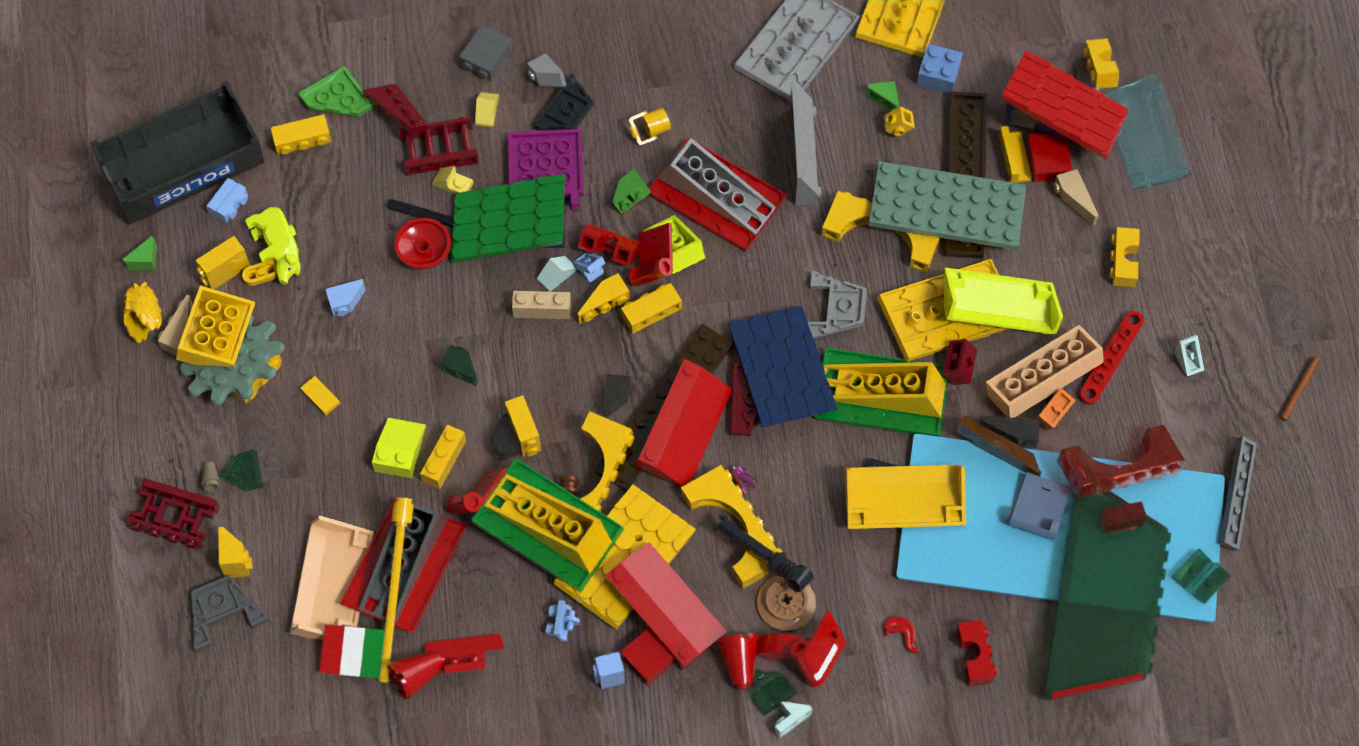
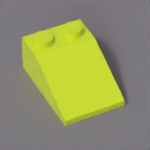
M675 215L642 230L644 232L666 223H672V274L705 259L701 240Z
M388 418L376 445L372 460L374 471L413 478L426 424Z

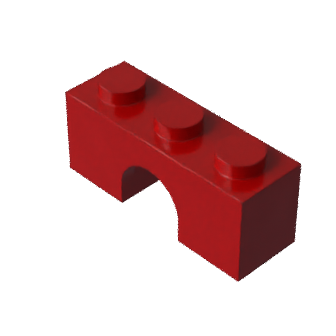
M588 224L581 231L577 248L593 254L597 251L610 252L613 254L612 261L630 267L637 258L641 242Z
M982 620L958 623L956 630L960 649L972 648L978 654L977 659L966 661L964 667L968 687L992 683L997 672L995 664H992L990 659L992 657L991 645H987V626H983Z

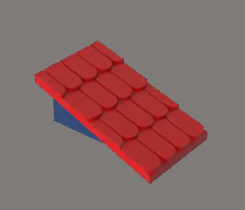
M1028 51L1024 52L1002 94V100L1007 102L1006 123L1067 137L1104 159H1107L1128 115V110L1124 105L1104 96L1102 92L1076 80L1072 75L1052 66L1050 62Z

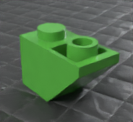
M635 169L622 177L618 182L613 203L621 214L651 193Z

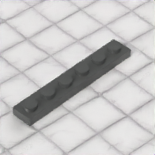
M1244 436L1237 438L1219 544L1232 551L1239 550L1257 446V443Z

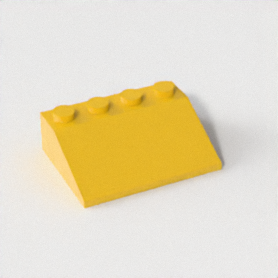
M200 286L178 346L176 360L192 365L234 367L255 302Z

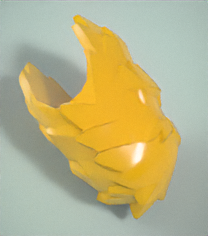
M146 282L140 285L134 283L124 295V325L130 337H133L137 343H141L142 340L145 341L149 331H153L155 328L159 329L162 322L158 299Z

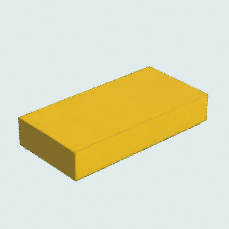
M316 376L300 388L325 416L340 405V401Z

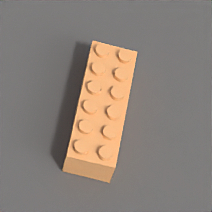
M1078 325L986 381L987 396L1011 420L1060 388L1102 364L1103 348Z

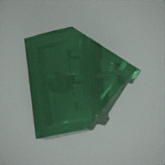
M255 449L236 456L231 455V461L225 470L219 474L221 478L243 491L264 487L258 452Z
M756 669L754 686L751 691L752 701L764 716L779 707L781 702H786L797 695V690L785 676H782L781 672L768 673Z

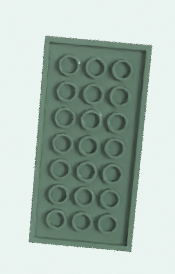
M879 161L869 226L1018 250L1026 185Z

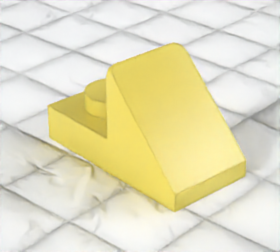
M455 166L439 169L432 185L458 194L470 191L473 180L457 174Z

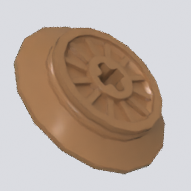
M779 576L769 579L760 588L757 596V610L762 620L770 627L781 631H794L805 626L813 617L816 608L815 594L809 584L800 593H797L787 585L786 580ZM784 598H787V600L790 601L789 605H786V603L783 602Z

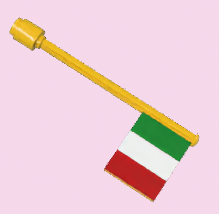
M396 497V502L393 503L392 521L395 522L397 529L385 630L325 624L320 673L378 678L381 683H388L390 681L388 679L389 671L387 666L391 660L405 527H407V523H412L414 505L412 504V499Z

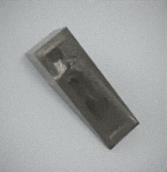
M980 416L979 425L981 427L983 426L1023 448H1037L1039 442V419Z

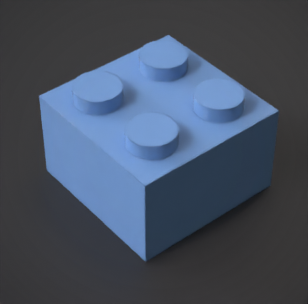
M928 44L918 74L917 85L946 93L953 91L963 53Z

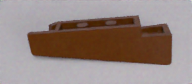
M966 415L959 421L956 432L972 440L973 445L1025 473L1028 472L1041 476L1042 472L1039 470L1034 453L983 426L981 427Z

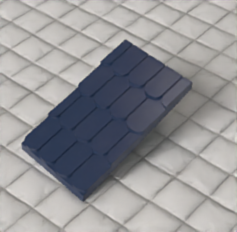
M802 305L728 323L762 428L837 410Z

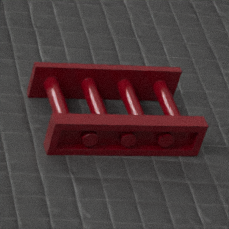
M460 117L455 120L430 123L427 126V131L411 134L404 128L398 129L400 140H406L409 159L403 160L406 176L438 171L440 168L455 166L456 168L479 164L477 148L471 149L468 130L473 129L471 117ZM460 131L464 150L453 152L450 133ZM442 134L445 154L435 155L431 136ZM424 137L427 156L416 158L413 139Z

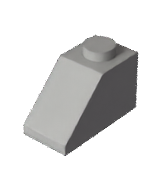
M547 54L527 63L529 78L532 81L535 80L539 86H566L563 72Z

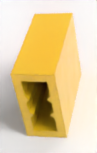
M235 236L196 260L198 265L196 270L200 275V280L204 286L208 285L211 289H216L250 266L245 249Z
M524 396L506 401L507 418L522 456L536 455L541 451L540 438Z

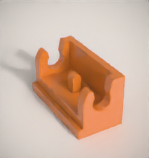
M1060 388L1035 417L1033 422L1036 425L1042 423L1045 426V431H1048L1050 428L1053 429L1076 400Z

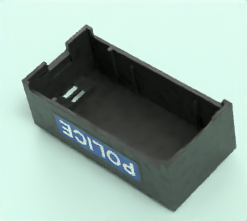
M227 81L220 83L221 87L101 142H98L97 139L90 142L97 162L129 225L226 181L227 178L231 179L265 163L259 140ZM123 179H126L131 190L127 191L122 182ZM120 182L125 193L120 194L115 183Z

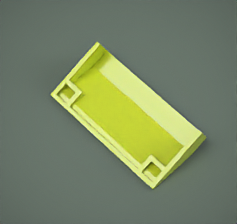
M944 268V310L947 320L1040 332L1043 334H1057L1063 315L1053 283Z

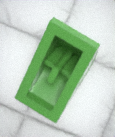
M895 81L874 83L867 86L866 96L890 112L898 108L899 101Z
M152 236L123 258L128 270H155L158 247Z

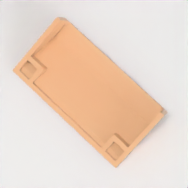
M318 516L311 522L290 634L308 639L323 640L325 624L357 627L360 612L340 603L373 540L374 531L323 516Z

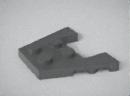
M230 575L192 590L194 649L196 653L213 646L207 631L208 626L242 611H246L252 628L269 622L268 616L251 600Z

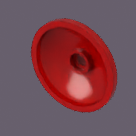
M417 218L407 222L399 229L395 237L394 246L398 258L408 267L429 269L439 265L448 256L451 248V238L446 227L440 222L430 218Z

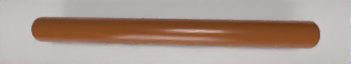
M1312 357L1280 416L1282 421L1286 422L1318 365L1319 358Z

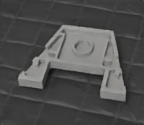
M812 271L811 289L830 290L827 321H807L813 339L864 326L867 288L846 281L841 282L833 279L831 276L826 277L820 275L819 272Z

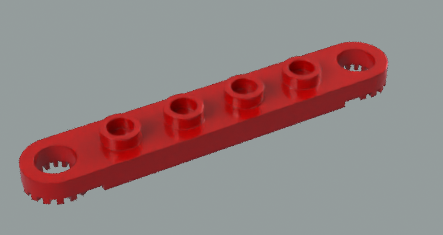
M1130 311L1125 315L1103 352V363L1093 369L1080 391V400L1085 404L1093 405L1103 393L1143 325L1144 318L1141 313ZM1135 317L1139 323L1131 324L1129 318ZM1090 390L1094 393L1095 397L1089 399L1084 393Z

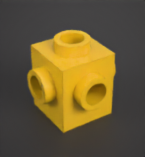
M901 106L884 115L886 132L897 137L915 128L913 113Z

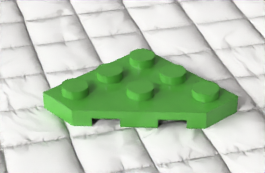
M345 66L298 93L309 110L360 117L374 108L372 101L362 96L363 89Z

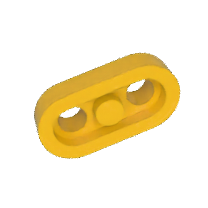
M268 260L245 268L242 273L244 282L249 286H255L276 279L278 277L276 270L277 262Z

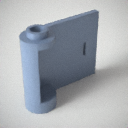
M1027 472L1014 510L1010 509L1007 517V520L1010 521L1009 525L1055 540L1072 487Z

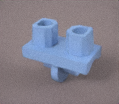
M559 600L558 605L549 606V616L556 618L555 623H548L546 626V633L549 636L557 637L560 641H567L568 631H572L573 626H577L580 623V619L575 617V611L571 610L572 607L566 605L564 600Z

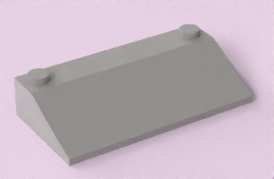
M792 81L790 112H793L796 150L797 185L795 205H818V198L822 197L821 186L818 187L813 119V117H816V106H813L812 98L796 81Z

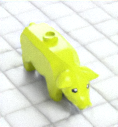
M269 207L260 214H253L245 220L248 228L255 227L251 231L255 242L264 238L268 244V247L259 253L262 262L268 260L276 261L279 281L287 285L289 278L293 274L299 276L301 269L299 250L294 236L297 234L293 225L288 224L283 212L278 207Z

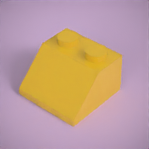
M219 527V565L224 576L230 575L232 578L250 576L249 569H253L252 557L249 556V551L245 550L243 543L223 527Z

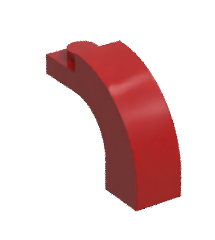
M781 633L759 635L756 655L769 661L779 659L794 660L790 653L791 646L797 641H809L810 639Z

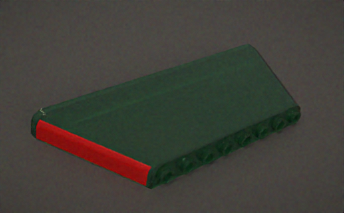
M1079 474L1077 478L1043 699L1049 701L1144 681L1147 674H1151L1153 669V662H1150V657L1154 655L1156 643H1153V636H1157L1158 625L1155 622L1156 617L1159 618L1161 612L1158 600L1162 599L1164 587L1160 586L1161 580L1164 581L1166 576V569H1163V565L1168 560L1169 551L1166 550V544H1170L1171 532H1168V528L1089 476Z

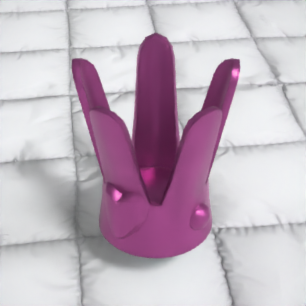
M743 466L733 467L732 479L737 482L745 495L746 490L741 480L753 489L755 484L749 477L755 481L758 480L748 474V471Z

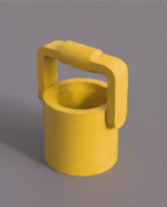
M663 108L649 113L644 111L628 119L632 137L635 138L636 143L639 145L657 139L656 135L671 129L669 118ZM641 117L643 127L650 137L643 141L640 140L637 127L633 122V119Z

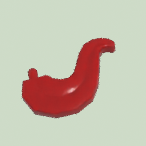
M891 617L885 622V636H888L889 633H902L905 637L906 649L910 653L920 652V648H915L914 646L915 629L908 619Z

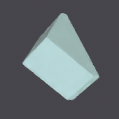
M566 256L550 258L539 274L537 281L547 291L551 292L578 269Z
M1194 335L1178 341L1174 354L1185 375L1190 376L1204 371L1198 336Z

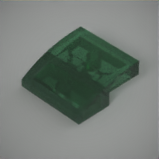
M1197 549L1172 576L1180 586L1204 604L1230 577L1218 562L1213 563L1201 549Z

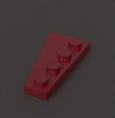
M397 84L363 90L362 96L373 100L372 104L376 107H382L386 115L394 117L395 122L410 134L427 131L428 124Z
M734 362L731 435L751 436L757 412L741 362Z

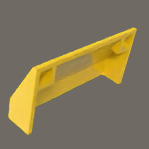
M961 464L844 468L848 529L966 525L965 466Z

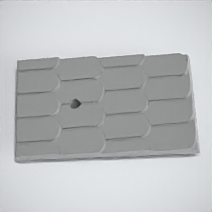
M785 0L735 63L734 69L790 101L791 82L796 81L805 91L810 82L823 68V65L854 28L859 16L832 0Z

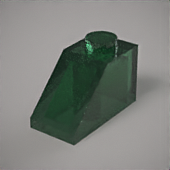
M451 345L441 362L442 372L477 386V375L469 353L461 346L455 347Z

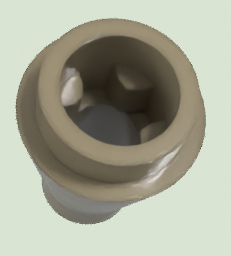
M207 462L203 465L201 486L206 492H215L219 489L221 481L215 468V463Z

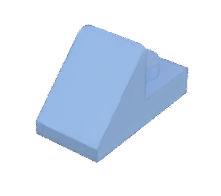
M586 251L572 261L589 282H592L604 273L601 266L605 264V261L601 256Z

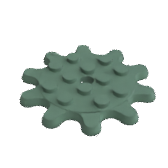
M251 315L234 367L182 363L180 366L182 375L196 376L195 380L188 387L189 394L192 397H196L204 391H212L211 402L215 406L221 405L225 401L226 396L231 392H238L242 399L250 398L253 395L252 384L256 379L264 378L269 380L276 375L275 368L270 366L268 362L271 357L281 354L285 349L282 342L268 341L269 336L275 331L276 325L271 321H265L261 325L253 327V316Z

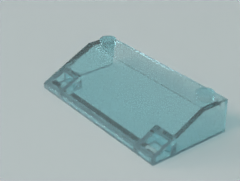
M1155 73L1104 95L1124 105L1128 110L1127 118L1117 138L1134 190L1176 182L1192 175L1162 81Z

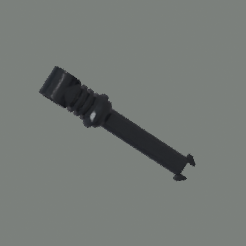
M720 515L719 519L722 521L719 525L714 522L712 523L714 531L718 529L765 562L769 573L778 574L779 577L786 580L787 585L793 591L800 593L813 580L814 575L808 567L796 565V563L786 557L784 552H773L727 520L728 516Z

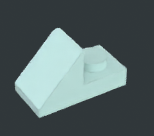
M781 702V709L787 715V718L784 716L776 722V735L781 738L812 714L811 706Z

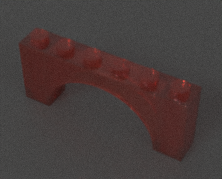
M1161 425L1146 430L1142 439L1145 447V456L1134 463L1127 465L1104 464L1088 456L1079 445L1061 449L1057 463L1077 498L1083 496L1089 497L1099 492H1108L1116 488H1125L1136 483L1141 484L1152 479L1158 480L1168 475H1177L1181 472L1186 460L1166 427Z

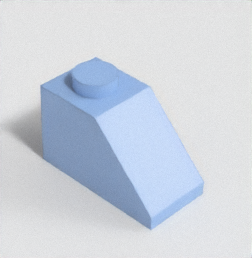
M363 279L326 289L333 317L344 316L353 311L366 291Z

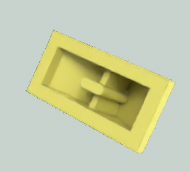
M483 92L479 94L476 101L475 125L494 127L499 94Z

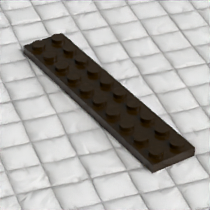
M950 92L948 172L985 178L987 93ZM946 239V257L983 259L984 245Z
M704 324L700 325L626 426L632 429L635 438L631 447H627L625 461L622 465L619 464L616 470L618 475L614 482L611 481L612 484L627 492L643 471V469L634 465L643 450L683 360L686 359L701 366L713 375L734 346V342ZM604 457L594 469L595 473L601 477L605 467Z

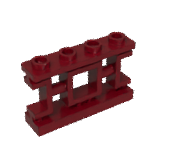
M144 478L139 495L141 498L146 499L140 513L130 511V517L127 516L126 519L129 528L136 532H141V530L148 532L150 536L159 538V536L165 537L166 540L172 543H184L185 546L191 549L196 547L202 549L203 540L205 541L206 536L198 530L204 517L214 519V514L218 513L220 506L217 500ZM154 495L163 498L159 507L152 505L155 499ZM168 506L182 510L177 524L162 520ZM190 506L199 508L196 518L188 516L191 511ZM149 512L156 514L153 520L154 524L145 522ZM185 523L193 525L190 530L191 535L181 533Z

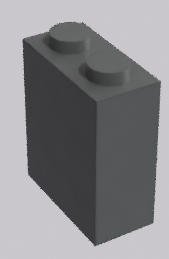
M482 24L459 56L462 68L476 73L482 79L492 81L514 50L513 39Z

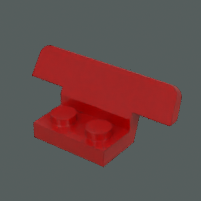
M498 634L432 641L425 645V653L437 651L444 655L446 659V664L444 665L445 673L486 669L485 651L504 649L502 637Z

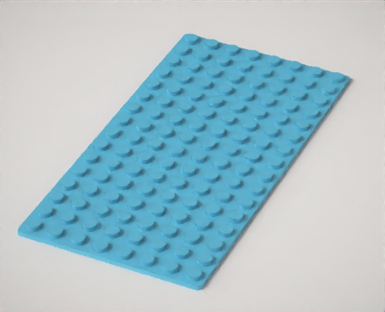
M915 434L913 436L910 466L958 464L965 466L966 525L902 527L896 574L899 580L1194 621L1214 622L1216 617L1220 556L1219 541L1225 481L1223 475L1027 449L1035 455L1039 470L1042 472L1040 477L1072 487L1055 540L1009 525L1010 521L1007 520L1010 509L1014 510L1026 476L1025 472L972 444L973 441ZM1089 476L1163 524V529L1085 480L1086 477Z

